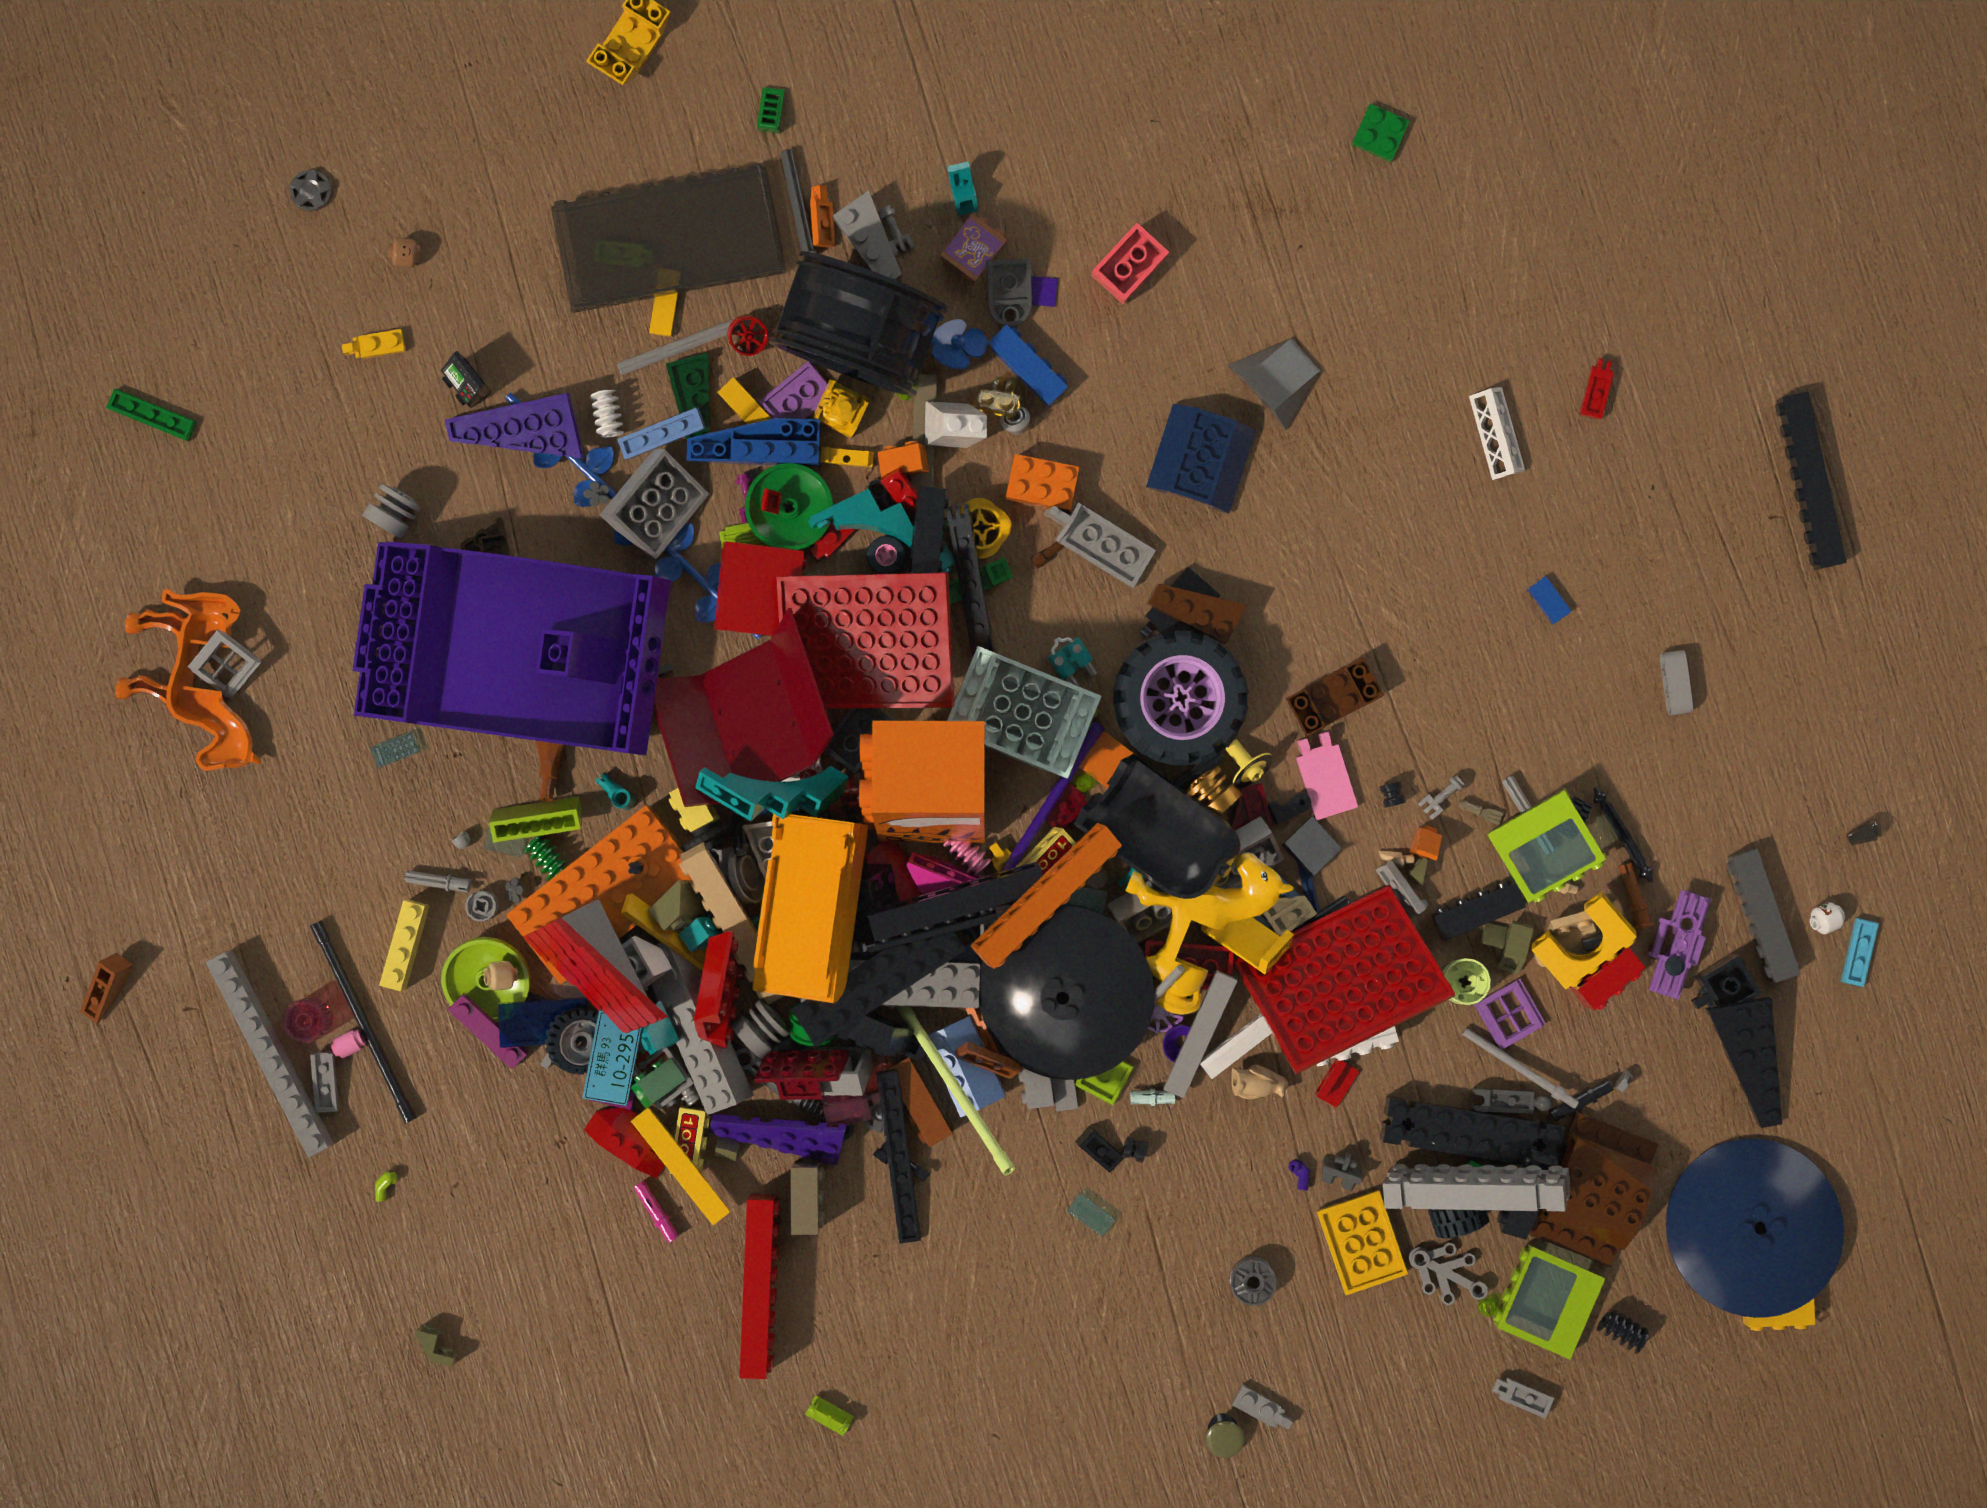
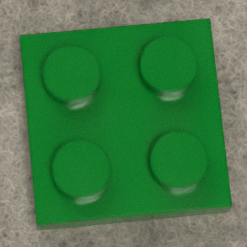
M1369 104L1351 145L1388 162H1392L1410 121L1373 104Z

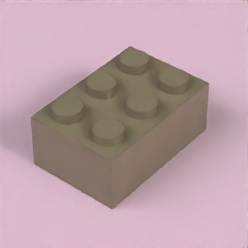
M794 1162L791 1166V1235H818L820 1228H823V1225H825V1212H821V1206H823L825 1201L824 1189L820 1190V1184H823L824 1167H820V1162Z

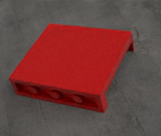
M728 541L723 542L714 630L773 636L779 625L776 577L802 576V569L805 570L807 564V557L804 556V551Z

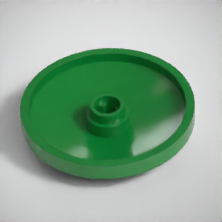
M783 463L764 470L752 482L746 495L745 514L752 532L765 545L776 548L803 550L819 541L829 528L828 525L822 529H818V527L811 529L808 523L809 518L833 506V501L827 484L819 474L800 464ZM765 488L782 493L779 515L761 510V499ZM789 505L794 508L793 512L787 513L785 508Z

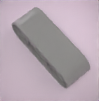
M1685 651L1661 653L1660 666L1668 715L1692 713L1693 700Z

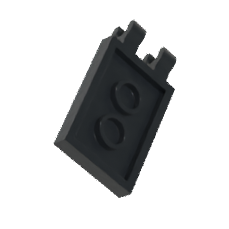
M1187 567L1171 585V587L1216 598L1221 596L1190 567ZM1152 607L1145 615L1149 621L1140 630V633L1148 637L1154 629L1160 634L1173 631H1190L1192 628Z

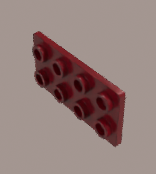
M849 1050L771 1051L763 1058L754 1080L756 1083L775 1082L780 1100L823 1099L825 1093L821 1081H839L850 1055Z

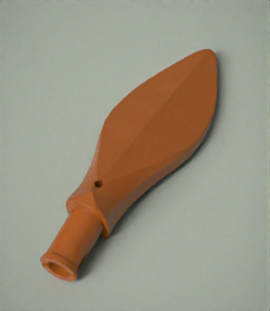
M535 741L540 762L539 777L542 779L539 799L545 802L554 801L555 782H558L560 761L565 745Z

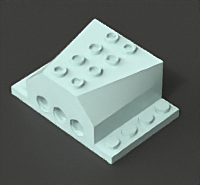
M978 646L955 700V706L952 708L947 721H985V748L1068 779L1102 696Z

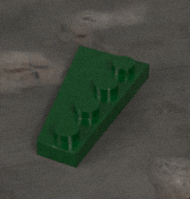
M709 353L666 363L679 414L699 408L706 429L687 436L686 441L687 438L710 433Z

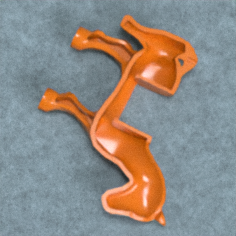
M169 589L163 590L161 601L188 613L187 618H184L177 611L157 613L147 609L142 614L128 613L125 623L127 634H138L144 629L153 627L167 629L177 636L178 653L167 686L144 675H139L132 680L120 677L116 684V698L127 699L133 694L138 693L152 694L166 704L174 718L186 724L200 726L213 734L215 738L208 746L200 750L195 758L197 765L202 770L238 768L245 766L249 762L261 764L260 758L252 752V737L246 723L223 701V692L194 688L196 674L188 667L199 653L200 644L206 645L218 629L231 637V627L240 615V608L234 600L227 595L200 592L179 595ZM224 613L228 614V619L223 615ZM222 643V645L220 646V647H223V648H229V647H228L226 644H224V643Z

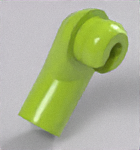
M384 1172L375 1183V1201H387V1187L397 1182V1174L395 1172Z

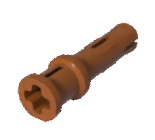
M1633 863L1626 864L1629 875H1627L1624 865L1618 866L1630 901L1629 910L1633 914L1636 925L1635 930L1653 926L1647 911L1648 905L1643 901Z

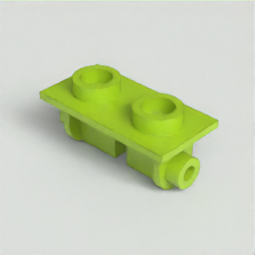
M815 1395L805 1413L806 1416L842 1436L847 1432L854 1418L851 1414Z

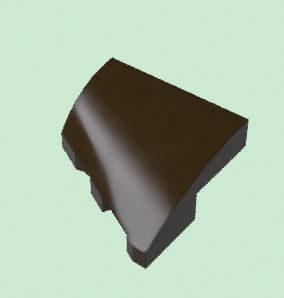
M501 517L495 519L496 522L485 530L482 528L474 537L467 538L460 543L461 550L509 556L503 519Z

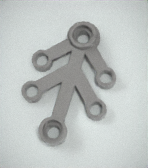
M1445 1242L1442 1247L1429 1251L1423 1247H1416L1409 1253V1262L1414 1268L1419 1270L1422 1280L1421 1289L1425 1294L1431 1295L1436 1289L1434 1283L1430 1280L1429 1268L1436 1272L1442 1292L1440 1298L1445 1305H1452L1455 1301V1296L1450 1291L1447 1278L1468 1289L1470 1295L1477 1300L1484 1299L1487 1296L1488 1288L1482 1281L1472 1282L1452 1271L1463 1266H1473L1476 1258L1472 1253L1466 1252L1460 1258L1440 1264L1432 1259L1443 1255L1453 1256L1456 1253V1246L1452 1242ZM1452 1245L1453 1250L1449 1253L1446 1252V1247ZM1418 1254L1423 1255L1422 1261H1416ZM1467 1256H1472L1470 1263L1465 1262ZM1427 1284L1432 1285V1289L1430 1291H1425V1286ZM1475 1286H1481L1479 1293L1474 1292ZM1447 1294L1451 1295L1449 1302L1444 1301V1297Z

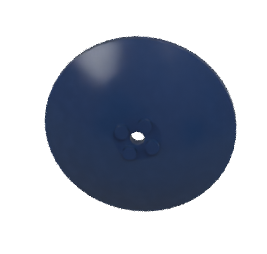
M1739 1139L1710 1148L1693 1160L1682 1172L1668 1201L1665 1224L1666 1237L1670 1254L1677 1270L1691 1289L1701 1298L1726 1312L1744 1317L1764 1318L1794 1311L1810 1302L1823 1290L1838 1266L1844 1243V1222L1837 1195L1826 1176L1812 1161L1786 1145L1763 1139ZM1757 1222H1762L1765 1225V1231L1761 1235L1757 1234L1754 1230Z

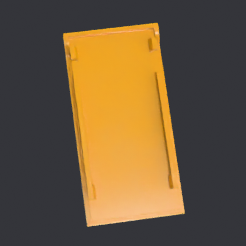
M773 813L771 839L774 840L771 860H768L753 965L755 967L752 990L835 1003L842 997L847 982L868 825L788 814L785 819H782Z

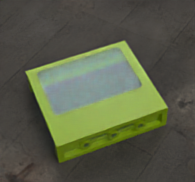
M1566 788L1494 828L1487 834L1528 903L1533 900L1535 903L1547 897L1545 893L1552 889L1554 892L1559 891L1566 886L1565 882L1570 879L1576 881L1585 876L1584 872L1590 868L1594 871L1605 864L1604 860L1607 858L1570 800V795Z
M1528 1243L1526 1248L1523 1247L1520 1252L1518 1267H1515L1511 1273L1510 1279L1512 1281L1509 1288L1506 1287L1501 1299L1503 1302L1501 1307L1497 1308L1494 1312L1493 1324L1503 1331L1571 1360L1605 1278L1596 1272H1590L1535 1248Z

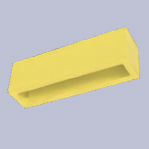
M409 899L403 900L379 986L397 991L407 989L430 905Z

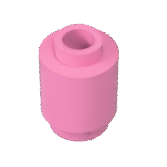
M359 1029L356 1031L351 1030L334 1038L331 1048L335 1056H340L343 1059L362 1050V1047L366 1045V1040Z

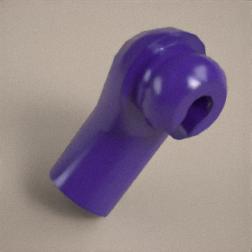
M1294 1159L1289 1163L1288 1167L1298 1177L1297 1189L1308 1190L1310 1170L1302 1161Z

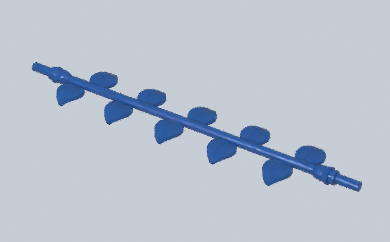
M511 392L505 397L511 405L522 403ZM610 446L594 448L589 451L586 457V464L580 458L566 456L590 479L576 485L574 490L575 505L579 507L591 506L589 503L591 498L584 496V491L591 489V482L597 481L599 488L603 484L607 485L597 474L606 473L612 466L614 456L613 449ZM534 452V465L542 469L551 468L560 461L561 456ZM608 486L609 492L605 495L612 500L617 493ZM688 523L680 529L664 549L670 557L662 558L656 563L655 576L670 579L671 583L679 579L683 568L710 594L700 598L695 606V619L698 622L708 623L715 620L721 563H715L709 567L706 579L678 552L686 550L693 541L694 528L691 523ZM614 530V541L616 544L622 546L633 544ZM752 634L757 640L763 636Z

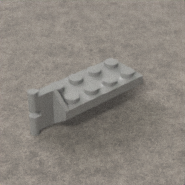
M1079 502L1076 503L1069 515L1056 506L1044 511L1046 517L1061 525L1055 541L1131 588H1134L1156 551Z

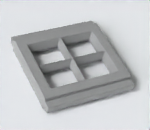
M218 629L188 667L217 691H222L225 697L232 699L261 661L224 631ZM222 643L233 650L225 661L214 654ZM236 653L247 660L238 671L228 664ZM211 657L221 664L213 675L203 668ZM224 668L235 674L227 685L217 679Z

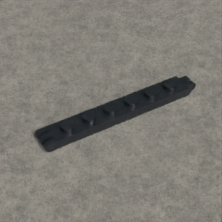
M964 504V513H962L961 506L956 505V514L953 515L952 507L949 506L946 507L972 656L974 657L978 646L995 653L969 504Z

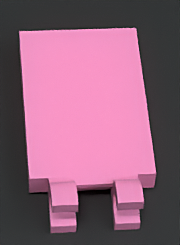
M1329 732L1318 734L1321 747L1311 750L1308 739L1305 738L1297 741L1302 756L1296 757V761L1307 795L1311 798V808L1316 820L1358 807L1339 745L1332 746Z

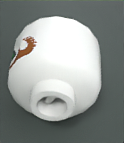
M1828 902L1812 910L1810 924L1819 933L1828 934L1843 926L1845 914L1840 906Z

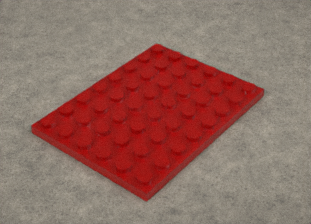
M948 572L776 577L779 623L787 609L792 608L825 708H952L955 706Z
M1389 885L1292 932L1294 936L1291 947L1266 974H1263L1242 958L1233 961L1234 967L1295 1074L1455 997L1454 990Z

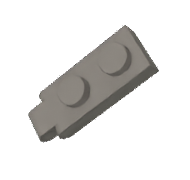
M1497 1378L1492 1388L1493 1392L1500 1394L1498 1397L1500 1400L1545 1419L1554 1400L1552 1396L1510 1378H1506L1505 1381Z

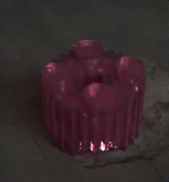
M311 997L297 1000L287 1006L288 1009L285 1010L287 1013L283 1015L285 1016L283 1019L285 1021L283 1023V1030H286L285 1034L289 1035L288 1038H293L297 1042L310 1043L326 1035L333 1022L332 1015H329L331 1011L327 1010L329 1007H325L326 1003H322V1000ZM306 1017L310 1018V1023L308 1024L304 1022Z

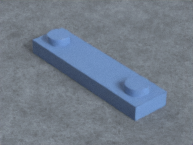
M694 408L617 440L624 459L629 460L706 429L699 408Z

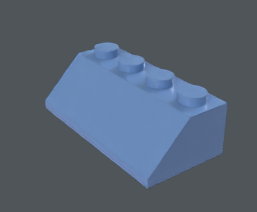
M971 1015L928 1034L977 1111L1006 1097L996 1073L955 1058V1050L966 1042L985 1048ZM948 1088L960 1117L965 1116V1112Z

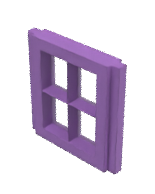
M1520 978L1474 1004L1500 1050L1546 1025ZM1513 991L1521 1006L1510 1011L1503 996ZM1499 999L1506 1014L1496 1019L1489 1004ZM1524 1009L1531 1024L1521 1029L1513 1015ZM1509 1017L1517 1032L1506 1037L1499 1023Z

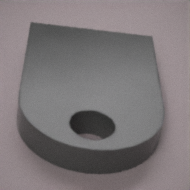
M1031 259L986 260L987 308L990 316L1001 325L1016 326L1022 323L1030 314L1032 307ZM1008 309H1013L1015 312V317L1011 321H1007L1004 316Z

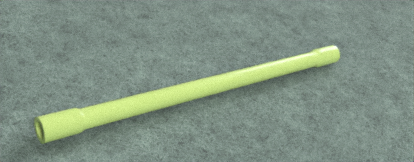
M895 1005L904 1022L911 1029H914L913 1034L989 1149L1003 1175L1011 1174L1015 1170V1166L988 1129L921 1026L910 1006Z

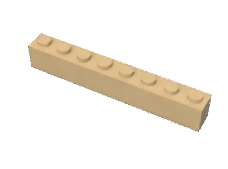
M702 842L680 855L682 863L679 866L685 876L690 875L693 880L690 884L696 894L700 892L703 899L701 902L706 911L711 910L714 917L712 920L716 928H722L724 933L728 931L734 932L735 940H738V950L736 954L733 953L739 965L743 963L746 968L744 973L749 982H752L755 975V967L753 965L758 932L705 843ZM756 991L759 999H765L768 1005L785 996Z

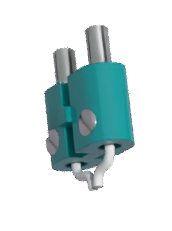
M1058 637L1054 640L1055 645L1051 649L1052 654L1047 659L1061 680L1066 679L1069 683L1079 686L1072 674L1082 667H1085L1091 677L1097 674V671L1090 663L1093 658L1079 637L1074 639L1069 637L1061 639ZM1058 641H1069L1064 645V647L1054 651L1055 648L1058 646Z

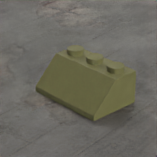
M678 880L648 910L664 931L684 930L695 919L707 915L708 912L701 902L703 899L700 892L696 894L690 884L693 880Z

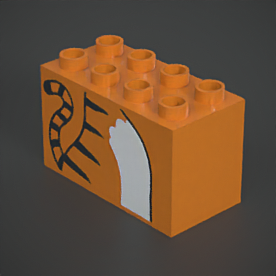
M873 721L872 734H860V762H862V770H864L866 780H860L859 805L862 808V815H864V823L868 825V830H876L879 842L946 843L948 841H962L965 843H985V721Z

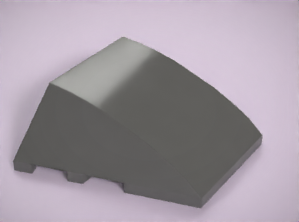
M1292 338L1228 365L1242 382L1244 381L1272 412L1271 415L1285 430H1287L1321 371Z

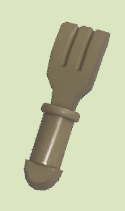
M1461 800L1458 803L1461 810L1469 811L1476 814V816L1481 815L1484 820L1496 825H1500L1504 813L1494 809H1482V806H1477L1467 802V800Z

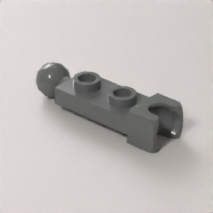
M1472 1088L1473 1093L1482 1097V1101L1479 1104L1471 1105L1473 1111L1533 1114L1534 1107L1545 1112L1550 1110L1553 1105L1549 1095L1542 1094L1534 1098V1091Z

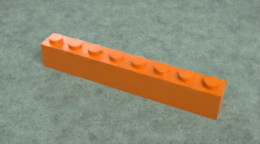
M1097 823L970 945L986 965L993 969L1004 964L1007 959L1006 957L1012 951L1018 950L1028 936L1037 932L1038 926L1044 920L1050 919L1060 905L1069 901L1070 895L1075 890L1082 888L1092 874H1096L1101 870L1102 864L1107 859H1111L1117 854L1118 849L1122 846L1107 826Z

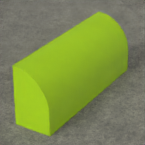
M580 796L557 799L552 802L544 801L493 809L489 821L493 843L581 829L582 808Z

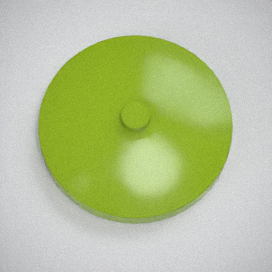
M477 937L461 943L451 952L442 969L441 984L445 998L450 1005L465 993L493 1020L500 1022L513 1016L522 1007L530 991L531 976L524 957L512 945L497 938ZM510 961L513 968L518 970V980L514 981L511 989L491 990L489 986L485 985L484 969L491 962Z

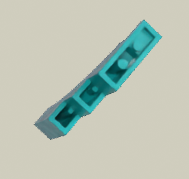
M869 488L811 516L808 520L811 529L816 527L822 529L828 526L830 520H832L836 530L865 529L895 537L911 549L913 526L901 503L880 511ZM945 542L943 553L940 552L939 561L943 562L942 572H948L949 574L953 571L952 568L956 562Z
M830 766L823 772L806 779L771 782L750 779L732 773L722 778L704 767L699 772L695 788L750 821L764 809L785 819L797 807L817 818L844 793L849 776Z

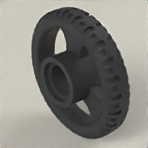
M728 820L715 827L710 823L693 832L694 838L684 843L681 849L683 852H686L704 842L709 850L722 843L720 838L731 832L734 826Z

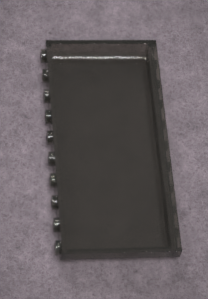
M754 164L749 166V169L740 170V168H733L727 170V173L724 174L711 172L702 178L689 176L680 182L668 180L659 186L646 184L637 190L625 188L619 190V193L616 194L603 192L594 198L581 196L572 202H567V200L554 202L551 212L571 312L577 313L787 273L767 168L762 167L761 164Z

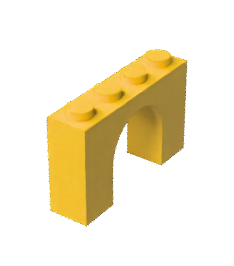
M1602 891L1584 903V911L1596 923L1603 934L1600 945L1594 951L1581 955L1571 953L1559 943L1549 930L1531 943L1534 954L1565 989L1570 986H1577L1582 981V977L1588 973L1593 974L1596 972L1601 963L1605 960H1612L1618 954L1617 951L1623 947L1628 948L1637 937L1636 930Z

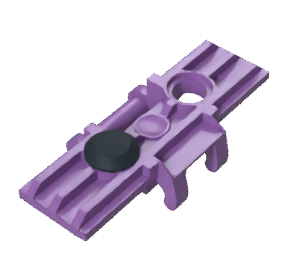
M1681 890L1671 921L1659 918L1658 922H1660L1652 949L1648 952V956L1658 959L1649 987L1650 991L1679 1000L1688 970L1691 965L1697 966L1706 939L1705 936L1701 935V929L1711 899ZM1686 917L1692 920V927L1689 930H1684L1681 926L1682 920ZM1668 926L1674 927L1673 934H1675L1670 951L1667 950L1665 956L1660 955Z

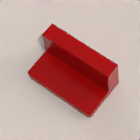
M1335 1059L1314 1095L1337 1108L1359 1071L1343 1060L1338 1061V1059Z

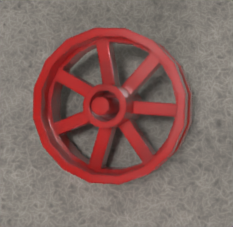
M742 315L730 323L727 338L729 344L736 352L744 356H753L765 348L768 341V332L760 319L752 315ZM742 320H752L748 329L745 328ZM755 322H758L762 329L752 332ZM738 323L742 328L741 332L733 331ZM763 333V340L760 343L755 339V335ZM732 335L742 337L735 344L732 341ZM744 341H746V351L737 348ZM753 341L759 345L756 349L750 351V342Z

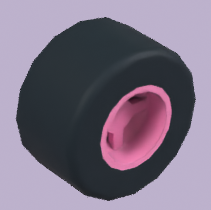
M880 536L868 546L867 562L877 574H896L904 567L906 551L902 543L895 537Z

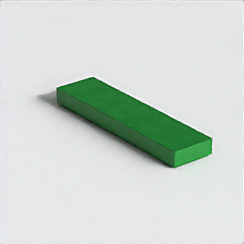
M115 388L106 407L111 411L188 442L197 424L192 419Z

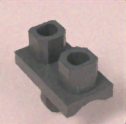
M1346 1152L1343 1157L1336 1155L1335 1159L1324 1156L1322 1161V1181L1333 1184L1335 1177L1342 1178L1341 1187L1352 1191L1355 1185L1360 1184L1362 1181V1169L1356 1167L1357 1162L1350 1160L1351 1153Z

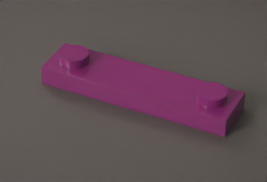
M463 993L448 1008L452 1015L511 1069L528 1054L524 1047L467 994Z

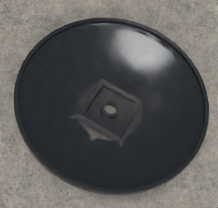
M1060 905L1050 919L1044 920L1038 926L1039 928L1036 933L1028 936L1018 950L1012 951L1006 957L1007 959L1004 964L993 969L986 965L984 961L982 962L979 981V1006L989 1034L1009 1058L1015 1060L1023 1068L1041 1076L1061 1080H1078L1097 1076L1111 1070L1123 1062L1137 1048L1152 1018L1155 989L1152 971L1143 950L1122 925L1112 918L1089 908ZM1059 992H1066L1069 995V1001L1066 1003L1060 1002L1057 994Z

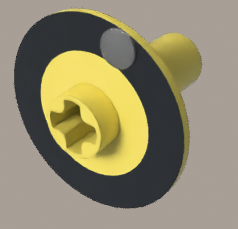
M1237 739L1233 740L1229 747L1225 748L1241 768L1233 779V784L1237 788L1247 787L1257 781L1267 772L1273 762V756L1270 753L1260 754L1252 758Z

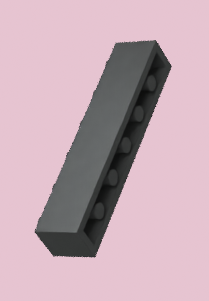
M1748 849L1728 856L1727 870L1734 877V890L1741 897L1743 903L1741 904V910L1743 915L1748 917L1750 923L1748 930L1751 937H1754L1757 946H1755L1758 957L1762 958L1764 964L1762 970L1765 978L1769 979L1770 982L1777 983L1800 975L1801 973L1758 849Z

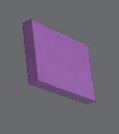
M808 361L762 398L759 404L772 419H809L814 414L828 383L812 363Z

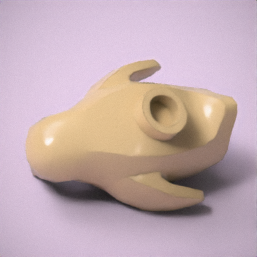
M1252 1065L1245 1070L1232 1068L1231 1085L1235 1096L1244 1099H1255L1277 1093L1279 1096L1284 1097L1288 1087V1081L1285 1077L1260 1065Z

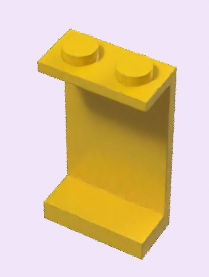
M1253 917L1230 922L1224 931L1203 924L1201 927V931L1263 974H1266L1291 947L1294 936L1288 930L1279 936Z

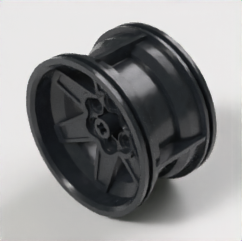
M801 251L799 258L802 261L796 262L798 269L777 327L772 329V333L776 337H769L768 342L787 353L818 366L888 391L916 397L917 391L912 388L920 386V383L917 381L938 321H943L944 319L941 313H946L948 307L938 299L882 274L829 256Z

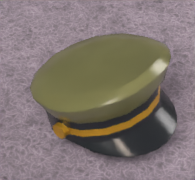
M1218 1414L1208 1424L1205 1441L1213 1455L1219 1458H1229L1235 1456L1242 1449L1244 1434L1231 1416Z

